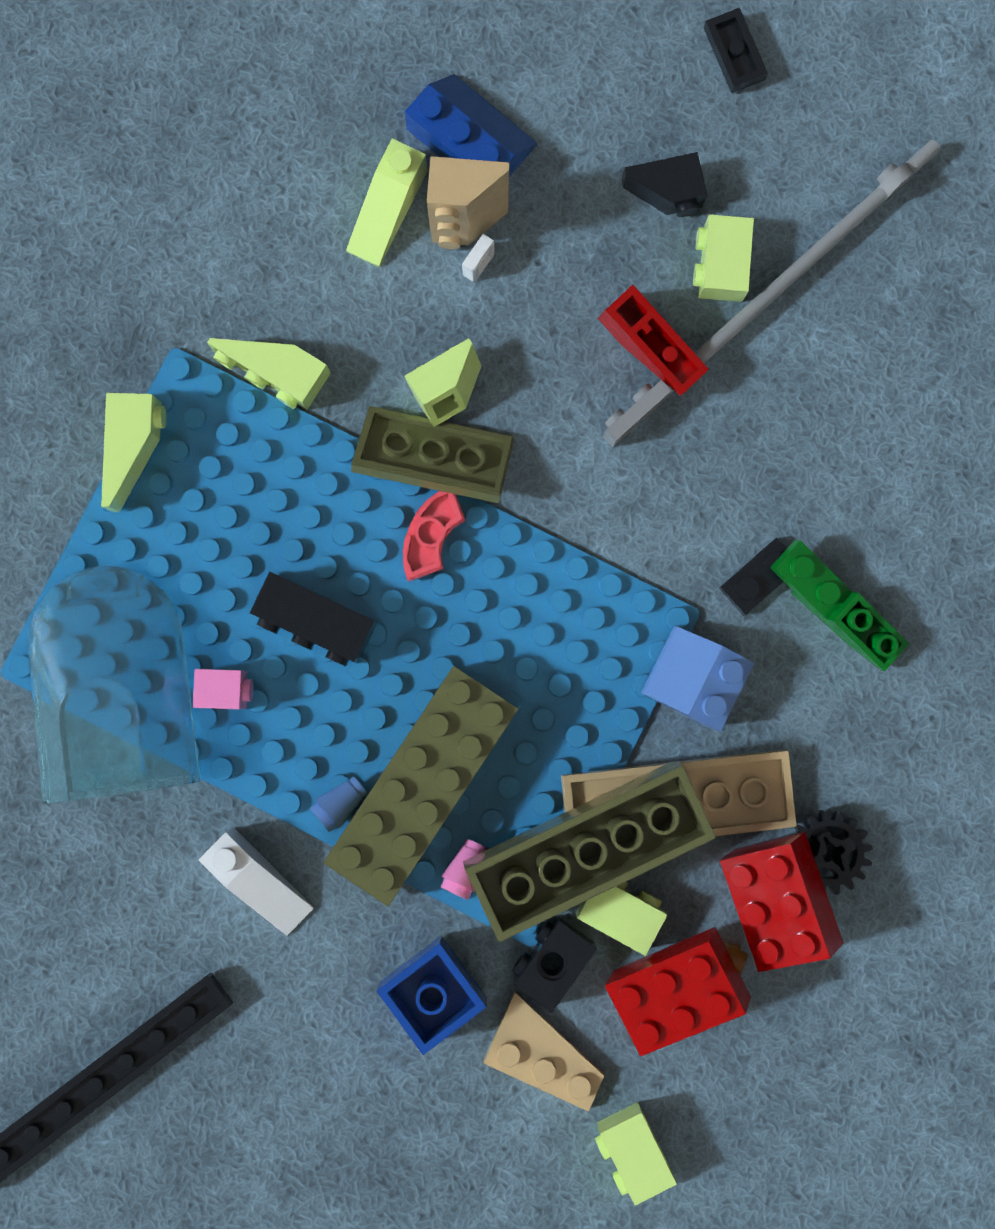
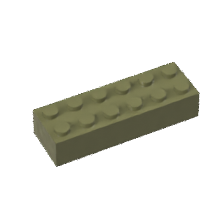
M453 666L323 864L389 907L518 711V708Z
M672 761L463 861L469 880L500 943L715 839L716 836L683 765Z

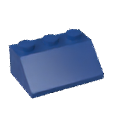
M455 74L428 84L404 111L407 130L439 157L509 162V177L537 146V142Z

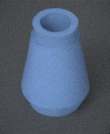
M353 776L349 781H345L314 799L317 803L310 810L330 832L336 826L340 829L368 793Z

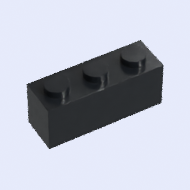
M270 571L250 611V614L259 617L256 625L275 634H278L280 628L294 634L291 641L309 650H312L314 644L328 650L325 657L343 666H347L349 660L359 663L377 625L376 621Z

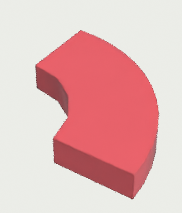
M438 491L427 499L416 512L405 536L403 546V564L408 582L443 570L441 554L444 541L454 528L465 522V517L456 494Z

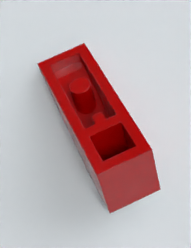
M634 285L630 286L597 318L628 352L680 396L709 370Z

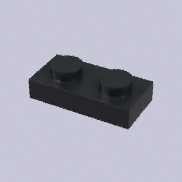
M740 8L705 21L704 31L731 93L766 79L768 72Z
M777 538L773 539L719 587L743 616L748 614L784 582L770 568L786 550Z

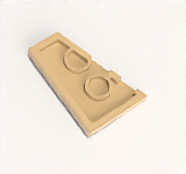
M514 990L483 1063L589 1112L604 1078V1073Z

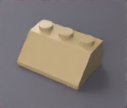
M430 157L427 209L432 243H438L439 247L451 250L459 249L460 245H470L508 213L509 162Z

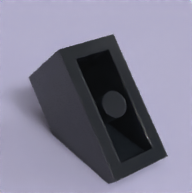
M698 152L624 168L621 180L623 188L665 215L677 213L678 217H687L697 213L699 208L703 207L707 191Z

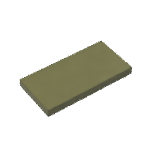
M369 406L351 463V472L500 503L514 436L449 422H442L433 427L429 419L425 417Z

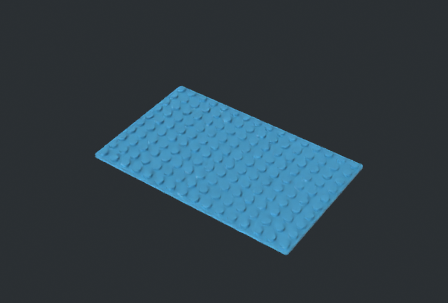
M178 348L171 349L147 394H153L161 401V406H165L166 426L160 429V440L120 512H111L101 507V479L2 666V677L334 847L368 795L363 798L340 829L336 826L330 832L310 810L317 803L314 799L345 781H349L353 776L369 794L452 667L455 666L517 707L518 711L404 883L491 927L476 893L472 892L469 900L441 888L444 880L441 877L464 845L466 839L481 844L488 850L565 813L561 774L625 767L657 701L641 694V691L673 627L678 626L692 632L699 618V610L480 499L461 495L456 496L465 517V522L454 528L444 541L441 554L443 570L408 582L403 564L405 536L418 509L438 490L351 472V463L359 441L358 438L298 408L292 409L276 397ZM269 571L377 622L359 663L349 660L347 666H343L326 658L328 650L314 644L312 650H309L292 642L291 639L294 634L280 628L278 634H275L256 625L259 617L250 614V611ZM194 670L248 671V679H253L254 685L252 701L247 702L246 709L193 708ZM545 921L511 938L529 947L535 946L538 941L534 938Z

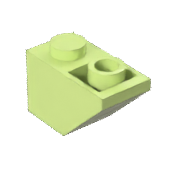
M468 338L404 376L416 401L433 427L466 409L481 369V363L473 343Z

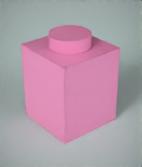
M194 670L193 708L246 709L247 702L252 701L254 685L253 679H248V671Z

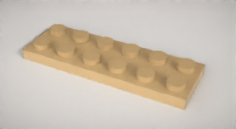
M788 750L677 762L683 765L715 836L797 827ZM668 763L561 774L564 811L567 812Z

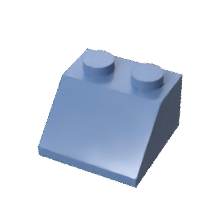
M674 626L641 694L707 728L721 732L754 662L720 644Z

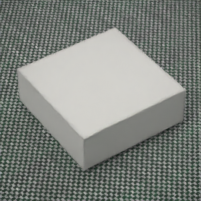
M482 234L462 263L463 276L473 282L477 281L494 256V240Z

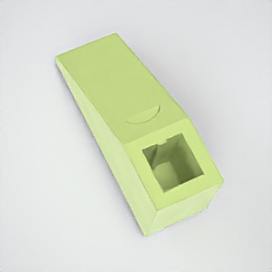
M210 338L207 342L215 352L213 358L230 370L235 365L247 372L244 376L245 379L262 390L266 385L278 392L276 398L292 409L300 405L307 410L331 374L325 363L296 345Z

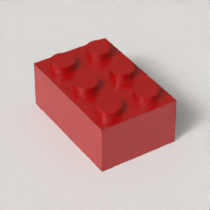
M805 832L734 849L720 860L758 972L831 959L844 944Z
M716 927L614 970L605 984V988L640 1057L745 1015L751 999V995Z

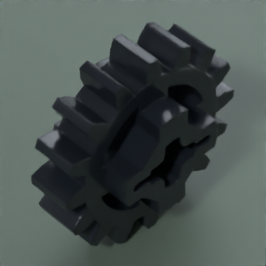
M819 810L818 820L810 814L805 815L808 825L805 827L797 825L794 829L798 833L805 832L808 840L811 837L812 843L810 848L818 871L825 867L833 873L834 876L832 877L821 876L825 890L828 885L830 891L837 895L840 893L841 884L850 890L854 889L851 879L857 877L864 880L866 876L860 870L861 866L872 865L869 859L864 858V853L873 850V846L862 843V839L868 835V832L864 829L854 830L858 820L849 817L844 822V813L836 810L832 818H830L826 810ZM825 827H838L845 833L833 837ZM826 843L836 847L832 851L834 862L823 856L827 853ZM853 851L852 860H851L850 864L848 865V860H849L850 852Z

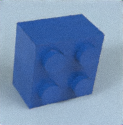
M442 935L381 980L376 990L422 1055L426 1054L487 1007L486 995Z

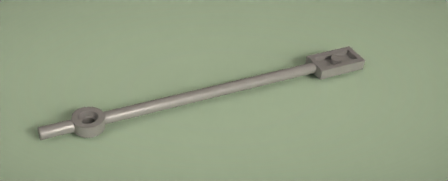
M930 140L905 163L898 167L894 163L889 165L876 179L880 185L694 353L703 363L707 362L878 206L902 188L918 170L940 152V145L935 140ZM662 380L654 387L649 383L646 384L632 398L635 404L626 412L620 408L605 422L608 428L605 430L603 438L614 447L659 407L674 390Z

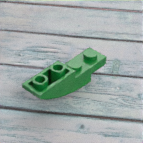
M794 540L770 567L792 589L790 593L850 647L881 671L885 672L909 645L859 593L852 592L801 540Z

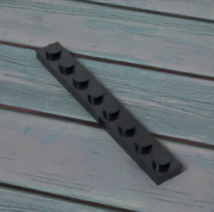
M211 972L2 1131L0 1133V1182L229 1008L234 1002Z

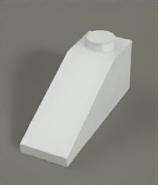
M235 828L225 832L199 859L229 891L286 936L314 909Z

